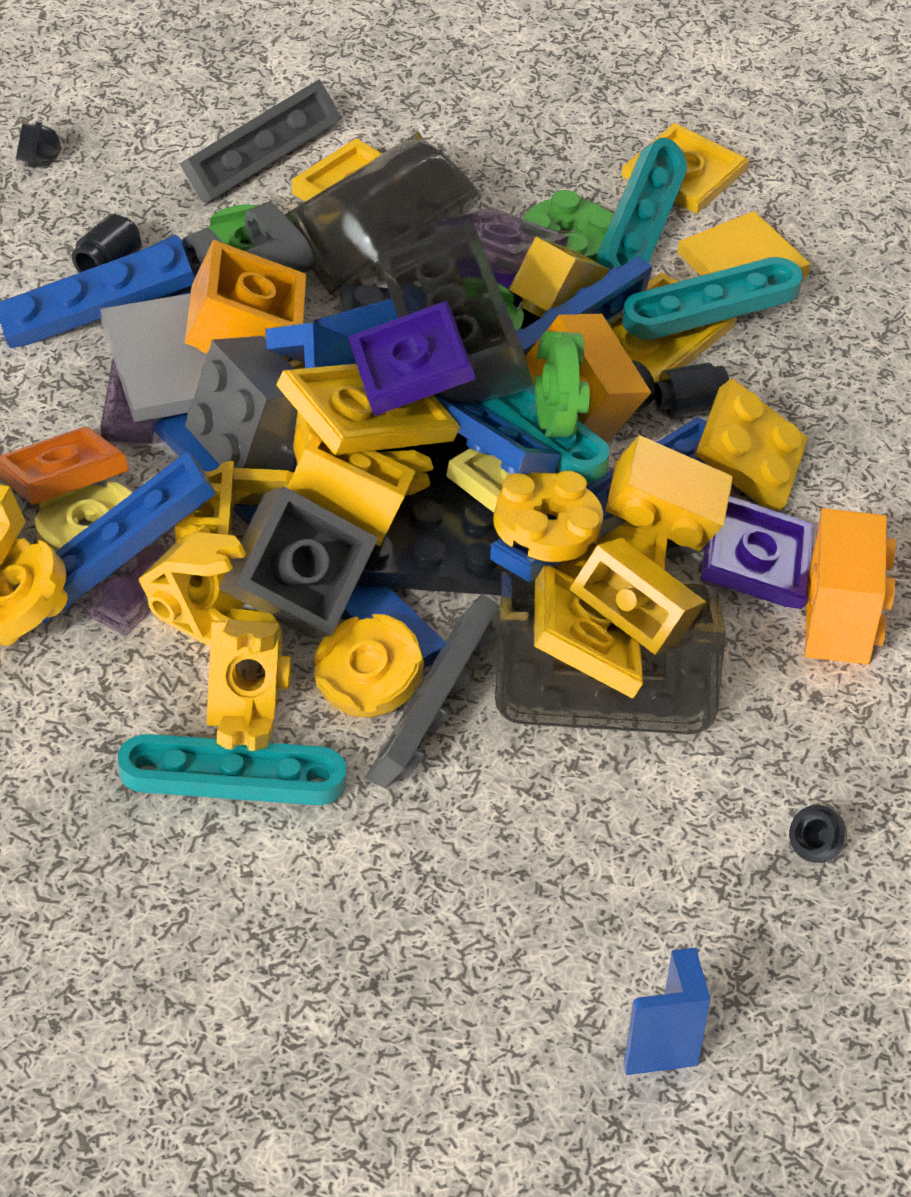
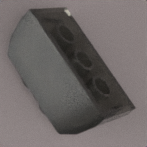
M417 132L284 215L306 238L314 259L312 271L329 294L334 298H338L341 295L342 284L358 285L466 215L478 203L482 195L465 173L433 143L425 141L421 134Z
M473 220L377 255L398 318L447 301L476 379L439 392L440 396L453 401L475 404L535 387L521 344Z

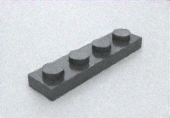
M319 79L179 164L200 200L207 203L337 123L342 117Z
M482 593L460 616L365 778L376 785L386 788L399 774L407 779L413 773L426 752L418 746L425 734L432 737L450 711L449 708L443 705V702L449 693L453 696L459 693L473 671V668L466 664L472 653L478 657L494 636L496 629L489 624L500 605Z

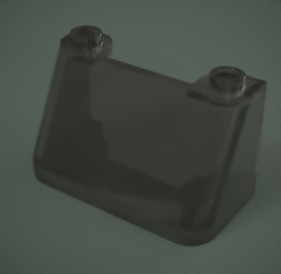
M501 572L495 702L497 709L510 722L524 725L685 735L698 734L708 729L715 721L718 713L726 637L717 585L684 584L704 599L706 604L677 646L666 647V651L654 655L640 644L643 684L632 699L534 646L535 580L528 582L512 572Z

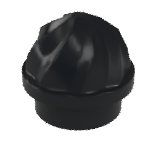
M36 121L35 125L22 123L16 160L28 162V167L31 168L34 166L50 165L57 158L61 150L56 132L39 121Z
M811 805L803 808L793 818L789 829V839L793 850L802 859L813 863H825L837 857L843 850L847 839V829L843 818L834 809L824 805Z

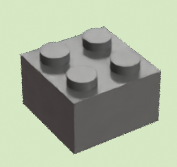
M264 336L213 339L201 369V376L191 407L188 410L185 426L219 465L227 461H234V468L287 470L291 472L296 459L293 442L298 411L276 384L283 370H292L294 368L282 355L266 350V338Z
M283 486L265 492L241 541L246 555L243 558L232 559L231 565L233 568L225 573L218 589L259 611L273 614L278 621L311 638L332 636L378 538Z

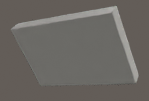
M191 293L100 309L101 322L134 422L188 413L201 376V369L207 357L206 353L201 352L196 347L185 344Z

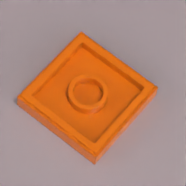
M87 426L0 455V478L31 505L129 471L125 454Z

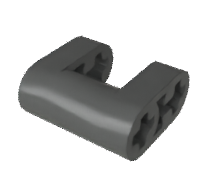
M267 202L246 211L244 216L245 226L251 241L255 245L245 250L246 252L302 273H306L313 268V254L306 238L272 202ZM204 228L185 236L182 240L188 262L195 275H197L212 241L216 240L223 243L209 228Z

